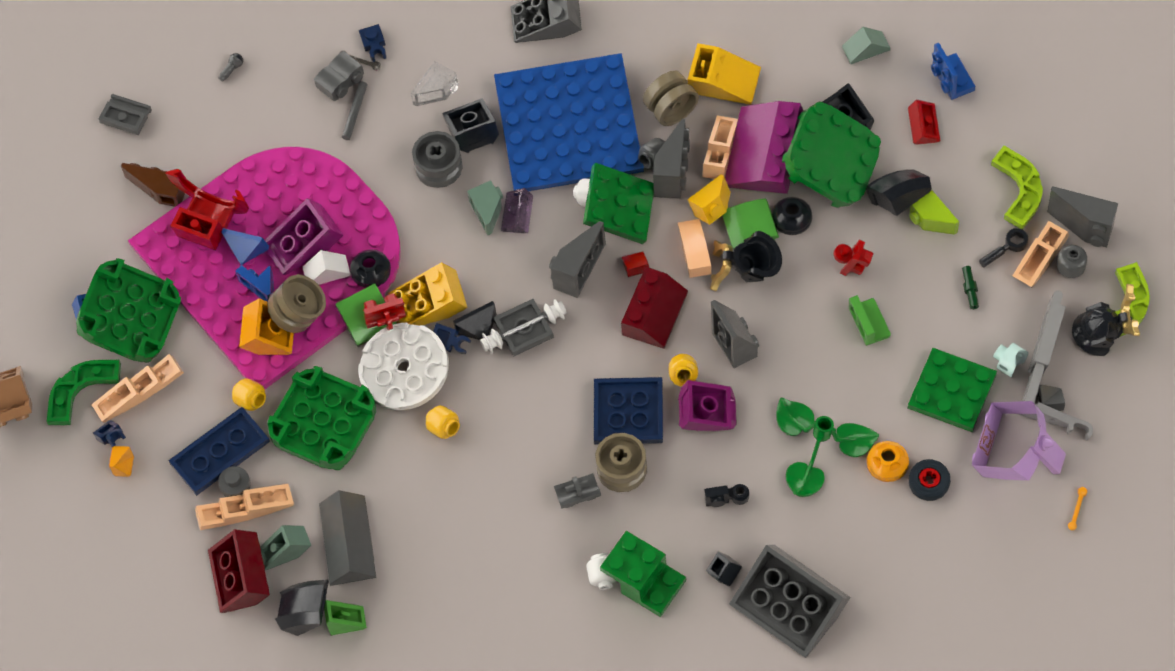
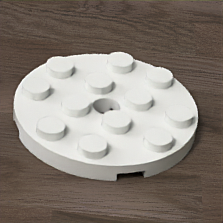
M398 323L393 325L392 330H388L387 327L380 330L367 342L358 365L360 382L369 388L377 404L392 410H408L427 403L440 391L447 378L449 359L442 341L432 330L422 325ZM408 362L409 367L407 371L398 370L399 364Z

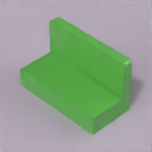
M858 295L849 298V311L866 346L891 336L874 298L863 302L860 301Z

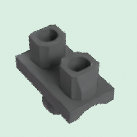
M594 473L580 478L575 476L572 477L571 481L554 486L561 509L569 508L575 504L590 501L601 496Z

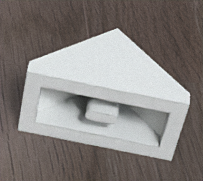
M320 250L303 266L304 275L313 279L318 285L351 276L346 255Z

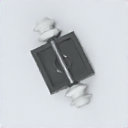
M531 299L493 317L500 333L494 329H491V335L489 336L482 333L481 345L485 352L490 351L493 354V348L498 347L502 349L503 342L505 341L513 357L554 338V334L547 321L556 324V318L560 317L564 320V314L567 313L561 301L557 302L554 299V305L549 306L545 303L544 312L541 313L535 300Z

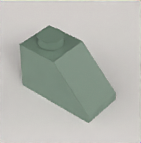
M490 180L467 191L469 202L487 236L493 232L502 210L501 199H503L500 188L498 186L495 187Z
M282 525L260 546L265 570L299 558L312 546L304 526Z

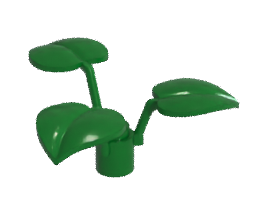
M783 397L778 402L776 420L779 428L785 434L798 436L802 430L808 433L813 429V436L817 440L809 465L803 462H795L786 470V483L793 494L798 497L811 496L817 493L823 486L824 472L819 468L813 467L820 443L829 440L831 434L834 441L840 442V450L850 457L865 455L879 438L877 432L862 425L845 423L836 430V428H833L834 422L830 417L820 416L814 421L813 411L802 403L790 401Z

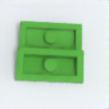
M766 198L727 208V212L722 215L733 249L740 243H744V240L751 237L756 231H762L773 239L779 237Z
M376 284L336 303V308L347 325V330L357 347L368 342L377 332L386 328V325L367 329L365 324L364 302L374 300L377 305L384 303V298Z

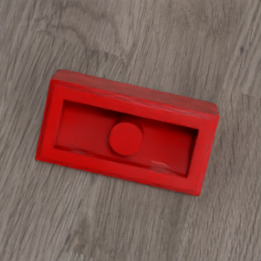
M916 99L908 107L913 143L927 144L940 142L935 103Z

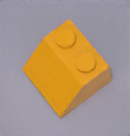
M259 298L244 306L239 347L257 355L292 354L294 333L287 332L275 324L268 312V302Z

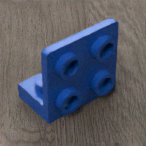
M940 43L934 44L931 70L935 77H939L943 92L945 94L948 93L950 99L953 100L975 91L976 86L957 53L946 56Z

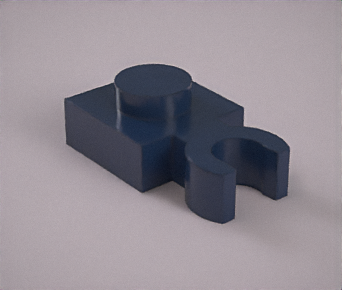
M379 24L360 29L359 34L365 52L369 51L371 61L376 62L375 55L378 53L382 54L383 59H386V51L383 47L386 44Z
M436 323L433 332L440 338L446 351L451 353L454 347L459 353L466 354L467 351L462 349L460 345L464 341L471 343V340L463 335L457 337L459 331Z
M112 420L93 432V435L99 442L104 445L110 444L112 447L116 445L115 441L117 439L126 438L119 424Z

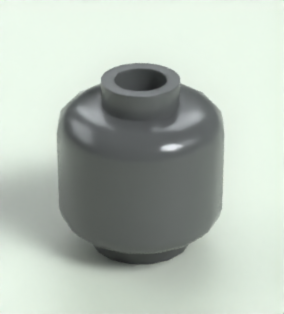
M654 138L640 147L638 158L645 168L654 170L655 155L665 143L664 140Z
M1068 245L1062 248L1057 259L1058 271L1067 278H1076L1084 273L1087 265L1085 250L1077 245Z

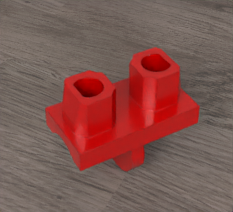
M858 240L852 249L846 244H839L834 249L833 255L836 261L842 264L846 263L841 269L840 274L846 276L851 271L861 275L865 266H869L874 253L863 248L865 245L864 241Z
M394 293L386 295L383 304L377 305L374 300L364 302L365 309L363 311L367 329L386 325L388 330H392V322L406 317L404 301L402 298L398 299Z

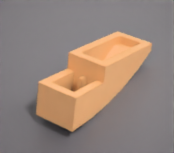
M717 115L708 142L702 177L715 179L722 174L725 178L738 119Z
M700 219L678 222L689 278L710 275L711 263Z
M1048 221L1038 239L1035 238L1012 276L1032 288L1069 237L1068 231Z

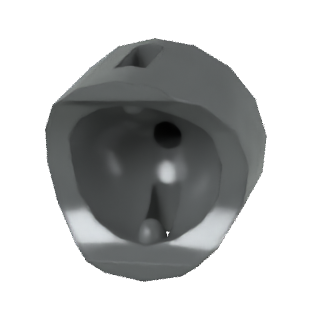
M237 466L228 467L223 470L218 480L220 490L225 497L242 495L243 491L249 490L251 486L248 473L243 468Z

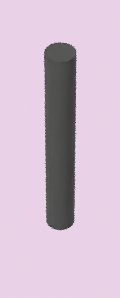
M359 82L343 131L342 138L344 140H350L368 85L366 82Z

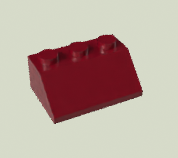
M645 266L621 321L622 335L665 349L687 297L688 290L667 273Z
M234 529L208 549L220 613L255 606L270 595L257 532Z

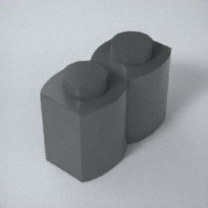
M343 51L314 78L315 85L330 99L336 101L347 94L349 87L358 84L362 80L364 74L363 67Z

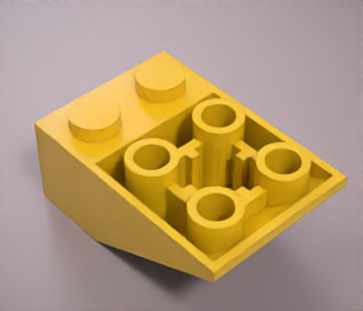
M697 43L687 81L697 91L698 95L752 105L761 67L720 47Z
M442 262L388 293V295L394 293L398 299L402 298L404 301L406 317L396 321L397 324L408 323L423 326L448 319L468 308L457 271Z

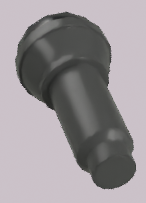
M238 53L230 55L228 64L220 73L218 79L222 82L227 79L234 69L243 64V57Z

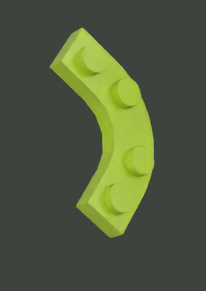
M1003 146L991 161V166L1010 176L1019 187V195L1004 214V220L1019 229H1024L1037 212L1041 203L1043 187L1039 178L1040 175L1029 160L1010 148Z
M1135 262L1117 268L1115 274L1124 291V295L1126 284L1134 285L1135 300L1130 304V316L1132 320H1138L1139 325L1146 315L1150 295L1143 273L1138 263ZM1119 309L1118 311H1116V314H1117V315L1120 314V310H1121V309Z

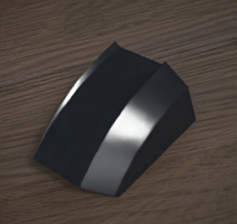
M849 83L822 101L871 130L874 118Z
M483 98L442 113L451 135L456 139L460 150L469 153L490 143L494 144L499 136L496 121Z
M911 169L886 174L868 184L866 191L872 204L878 205L898 216L928 194L932 187L929 176Z
M314 580L302 582L280 592L281 600L278 616L275 620L282 631L299 636L321 625L329 581Z

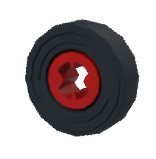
M933 459L917 462L912 467L908 477L909 487L913 494L919 499L926 501L942 498L947 493L951 482L950 473L946 466L940 461ZM927 476H931V479L935 478L932 484H928V481H926Z

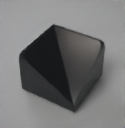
M718 551L706 571L718 582L731 586L742 566L730 556Z

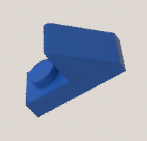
M241 265L235 271L239 282L259 298L268 302L270 295L274 292V276L271 266H268L258 276L254 270H247Z

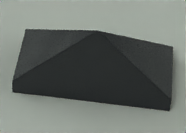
M491 301L453 320L454 329L459 331L458 335L477 340L483 338L482 333L489 336L494 324L493 317L497 315L494 302Z

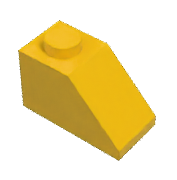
M720 174L687 200L694 216L710 225L727 212L731 192L724 175Z

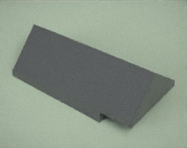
M338 490L319 503L330 586L376 578L365 495Z

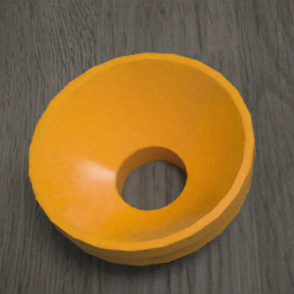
M893 441L877 443L870 449L867 456L869 472L873 477L883 482L899 480L906 474L909 467L907 451L899 443ZM885 451H891L895 454V459L888 462L883 460L881 455Z

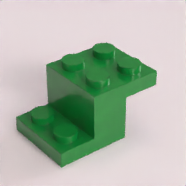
M627 530L600 566V571L620 582L621 594L659 617L663 615L687 580L686 576L667 565L665 553Z

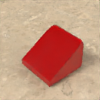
M643 251L622 257L628 277L642 274L645 266L649 267Z

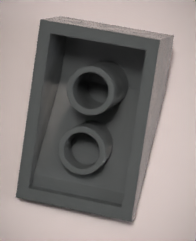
M1052 186L1047 212L1084 242L1090 243L1095 247L1102 246L1107 248L1114 226L1118 203Z
M597 222L561 248L557 256L552 257L549 269H551L553 289L576 298L579 297L606 245L604 222Z
M716 300L711 301L712 334L733 368L758 357V340L755 335H750L748 332V325L743 317L739 318L736 311Z

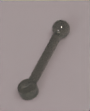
M349 55L357 62L373 67L375 71L381 69V64L378 61L370 62Z

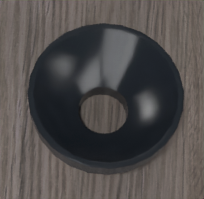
M787 197L780 200L774 206L772 212L776 229L786 235H798L806 231L812 222V210L809 204L798 197ZM788 206H796L799 211L791 215L786 212V208Z
M373 249L364 250L353 258L350 265V273L354 282L361 287L367 288L373 284L379 287L388 280L391 273V265L386 255ZM368 258L376 261L375 265L370 268L364 267L363 262Z

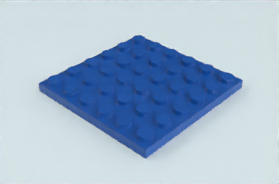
M622 53L494 74L514 194L576 184L581 179H590L591 169L595 163L627 174L644 172V166L638 158L640 145Z

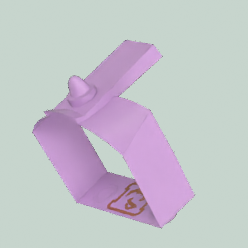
M1032 401L991 403L989 411L985 415V424L977 450L972 457V466L982 477L1004 480H1030L1039 460L1052 474H1060L1066 453L1046 432L1044 414ZM1002 414H1037L1040 428L1035 445L1029 448L1023 458L1012 468L986 466Z

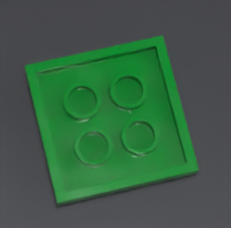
M595 163L591 169L583 224L592 227L601 221L604 222L605 232L644 244L647 241L654 183Z
M932 348L909 400L907 409L973 432L997 376V371Z

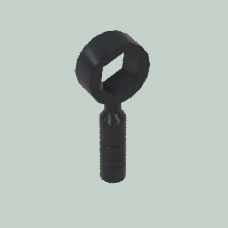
M1011 229L1006 235V244L996 248L980 259L981 266L986 267L1004 255L1008 249L1014 252L1023 251L1028 244L1027 233L1023 229ZM1017 235L1023 238V242L1017 245L1011 242L1010 238Z

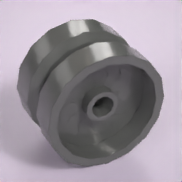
M441 131L428 132L414 143L412 149L416 175L422 183L429 187L441 188L451 185L460 177L463 169L459 144L453 136Z

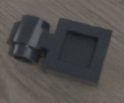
M737 484L731 488H728L727 485L704 489L706 507H721L729 503L731 499L735 504L743 505L749 500V489L743 484Z

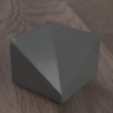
M1039 385V402L1058 411H1063L1065 399L1062 389Z

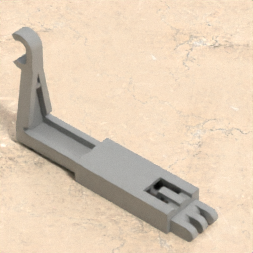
M1055 291L1048 303L1028 372L1031 374L1022 401L1035 402L1041 378L1049 366L1066 306L1060 305L1063 297L1061 291ZM1040 402L1035 404L1044 414L1045 422L1067 428V434L1073 431L1074 426L1086 431V441L1091 437L1093 427L1089 422L1067 415ZM1019 414L1038 420L1037 414Z

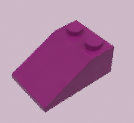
M307 198L265 241L269 245L268 254L282 274L287 275L306 264L320 250L328 251L343 234L323 206Z

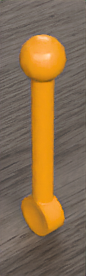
M1085 487L1078 489L1079 497L1072 521L1068 523V528L1071 531L1077 528L1076 520L1083 497L1087 495Z

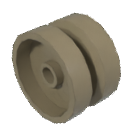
M675 70L662 74L655 79L644 92L642 100L649 111L654 113L655 118L661 125L672 126L686 118L694 110L698 103L699 95L687 83L686 78L679 71Z
M293 275L288 277L270 295L267 303L268 312L271 319L281 329L292 333L303 332L324 312L326 306L325 294L313 279L304 275Z
M614 433L605 437L600 442L595 457L597 475L601 483L609 490L616 492H629L638 488L647 474L646 451L642 442L635 436L627 433Z

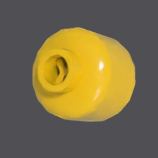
M678 354L669 362L670 380L675 385L682 387L687 380L696 381L698 365L692 356Z
M244 378L236 383L232 389L233 402L247 411L257 410L265 403V389L261 384Z
M436 406L426 415V429L441 439L452 437L459 430L458 415L445 406Z

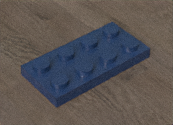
M241 407L168 461L197 496L218 481L223 470L228 467L238 466L268 444L270 440L245 409Z

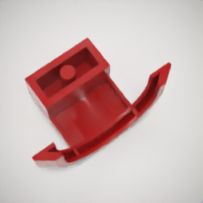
M181 170L167 171L165 174L178 189L192 197L187 209L179 207L170 227L177 237L216 250L223 237L222 229H227L233 215L245 214L249 210V206L241 192L235 190L237 197L232 196L234 201L225 200L211 195L192 184Z

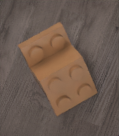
M21 366L0 372V427L5 426L7 421L16 419V421L26 419L32 413V401L23 379L24 373Z

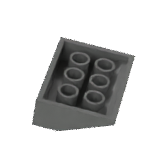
M766 545L729 604L807 658L837 620L851 597L776 545Z

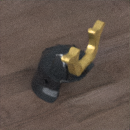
M756 231L751 237L745 239L744 243L737 245L734 252H732L733 247L731 245L721 244V242L715 240L713 255L720 257L723 253V263L721 270L717 274L711 275L710 290L717 291L720 283L729 274L733 265L735 271L741 275L745 282L764 281V277L776 275L782 266V254L776 241L770 235L762 231Z
M1126 284V292L1121 304L1120 314L1117 315L1115 310L1110 309L1109 304L1099 302L1087 307L1086 312L1080 314L1074 320L1072 335L1082 350L1092 355L1105 356L1114 344V340L1119 338L1123 332L1124 334L1140 336L1138 320H1132L1130 316V304L1135 300L1133 284Z

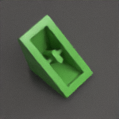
M325 600V618L331 636L367 628L363 606Z

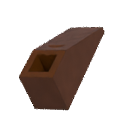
M136 163L121 164L125 178L159 204L176 207L183 201L185 193L168 179L165 174L167 171L157 167H142Z

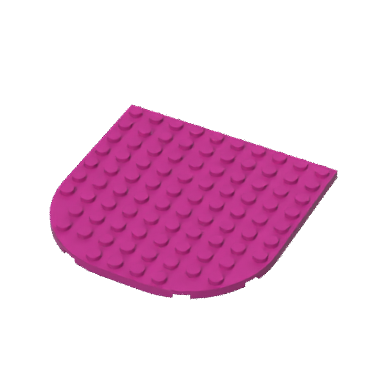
M281 147L265 150L241 160L201 188L211 195L234 201L232 196L237 197L235 190L240 191L249 206V210L245 214H234L227 229L259 236L264 240L307 198L323 206L343 234L328 252L346 255L349 269L353 258L364 250L373 249L385 254L391 265V273L388 280L377 287L383 298L391 283L395 280L400 264L401 248L397 226L391 213L376 194L348 165L330 154L304 147ZM190 196L129 239L128 243L158 278L163 280L169 278L174 282L173 285L181 297L180 304L244 378L251 379L266 389L347 330V325L338 312L336 303L365 288L356 284L352 276L319 284L326 298L324 312L306 330L294 333L292 354L257 355L240 348L243 307L259 299V297L239 282L235 271L241 265L224 236L216 250L176 236L170 225L179 207L188 208L192 200ZM267 251L242 265L247 270H254L258 276L268 266H271L274 276V291L288 277L297 274L304 275V265L287 275H283ZM368 258L363 262V266L366 268L373 267L376 261Z

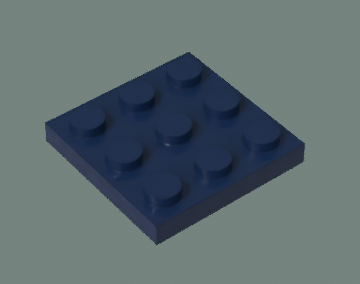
M662 377L594 379V445L600 444L605 437L614 433L633 435L642 444L663 443Z

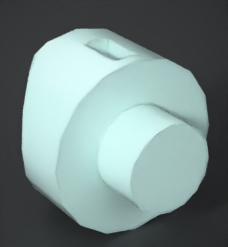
M1012 343L1008 348L1001 344L993 357L999 361L997 369L1012 378L1016 366L1023 364L1029 353L1015 343Z

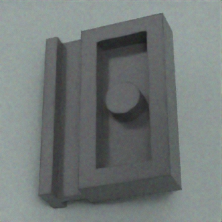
M111 94L110 101L106 103L98 119L101 124L139 136L152 109L149 105Z

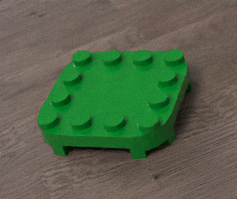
M819 101L804 110L798 117L800 119L788 152L783 154L782 162L785 163L786 170L790 175L788 179L794 184L798 181L831 200V206L833 207L850 206L859 201L866 191L879 157L881 139L866 126L833 106Z
M119 258L100 264L91 280L77 315V334L91 344L133 361L151 362L165 345L164 343L180 306L181 297L173 285L174 282L169 278L163 280L124 264L125 260Z
M314 366V368L306 369L300 373L297 371L293 375V382L273 416H269L267 424L271 441L280 450L319 467L341 470L354 456L376 414L374 397L370 393L369 388L363 384L361 387L324 372L322 367Z

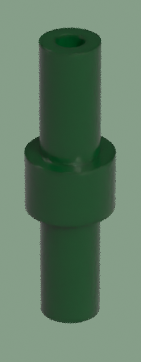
M964 266L962 268L965 281L963 284L964 292L968 295L970 309H978L977 283L973 279L971 266Z

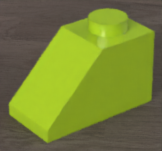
M933 190L910 206L909 217L922 230L953 235L958 233V219Z

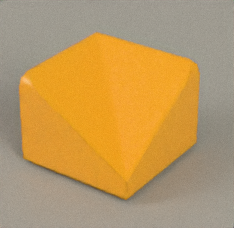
M128 446L112 447L109 467L114 476H131L134 460L131 448Z

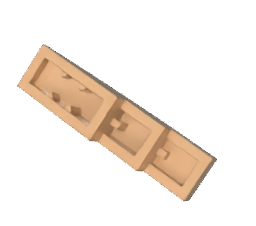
M168 354L152 368L147 365L131 379L125 377L91 405L101 421L106 422L145 401L165 388L184 372L175 358Z
M289 484L244 490L242 495L220 498L218 503L196 506L195 512L200 530L265 516L294 505Z

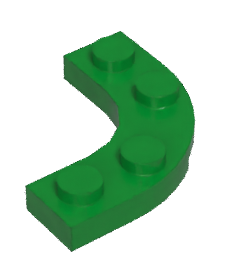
M120 360L85 361L71 367V370L62 378L59 377L49 395L47 424L71 425L74 399L80 390L95 384H118L121 371Z

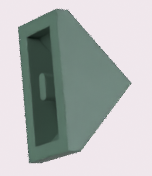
M867 27L859 29L842 45L850 64L891 50L882 31Z

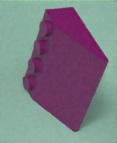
M775 101L741 107L725 175L729 188L788 194L790 186L788 177L790 175L786 170L785 163L782 162L783 154L788 152L800 119L798 117L803 112L801 103Z

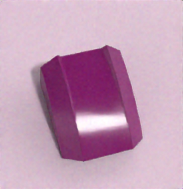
M687 380L681 387L678 398L679 426L681 429L722 431L734 429L737 425L736 399L730 386Z

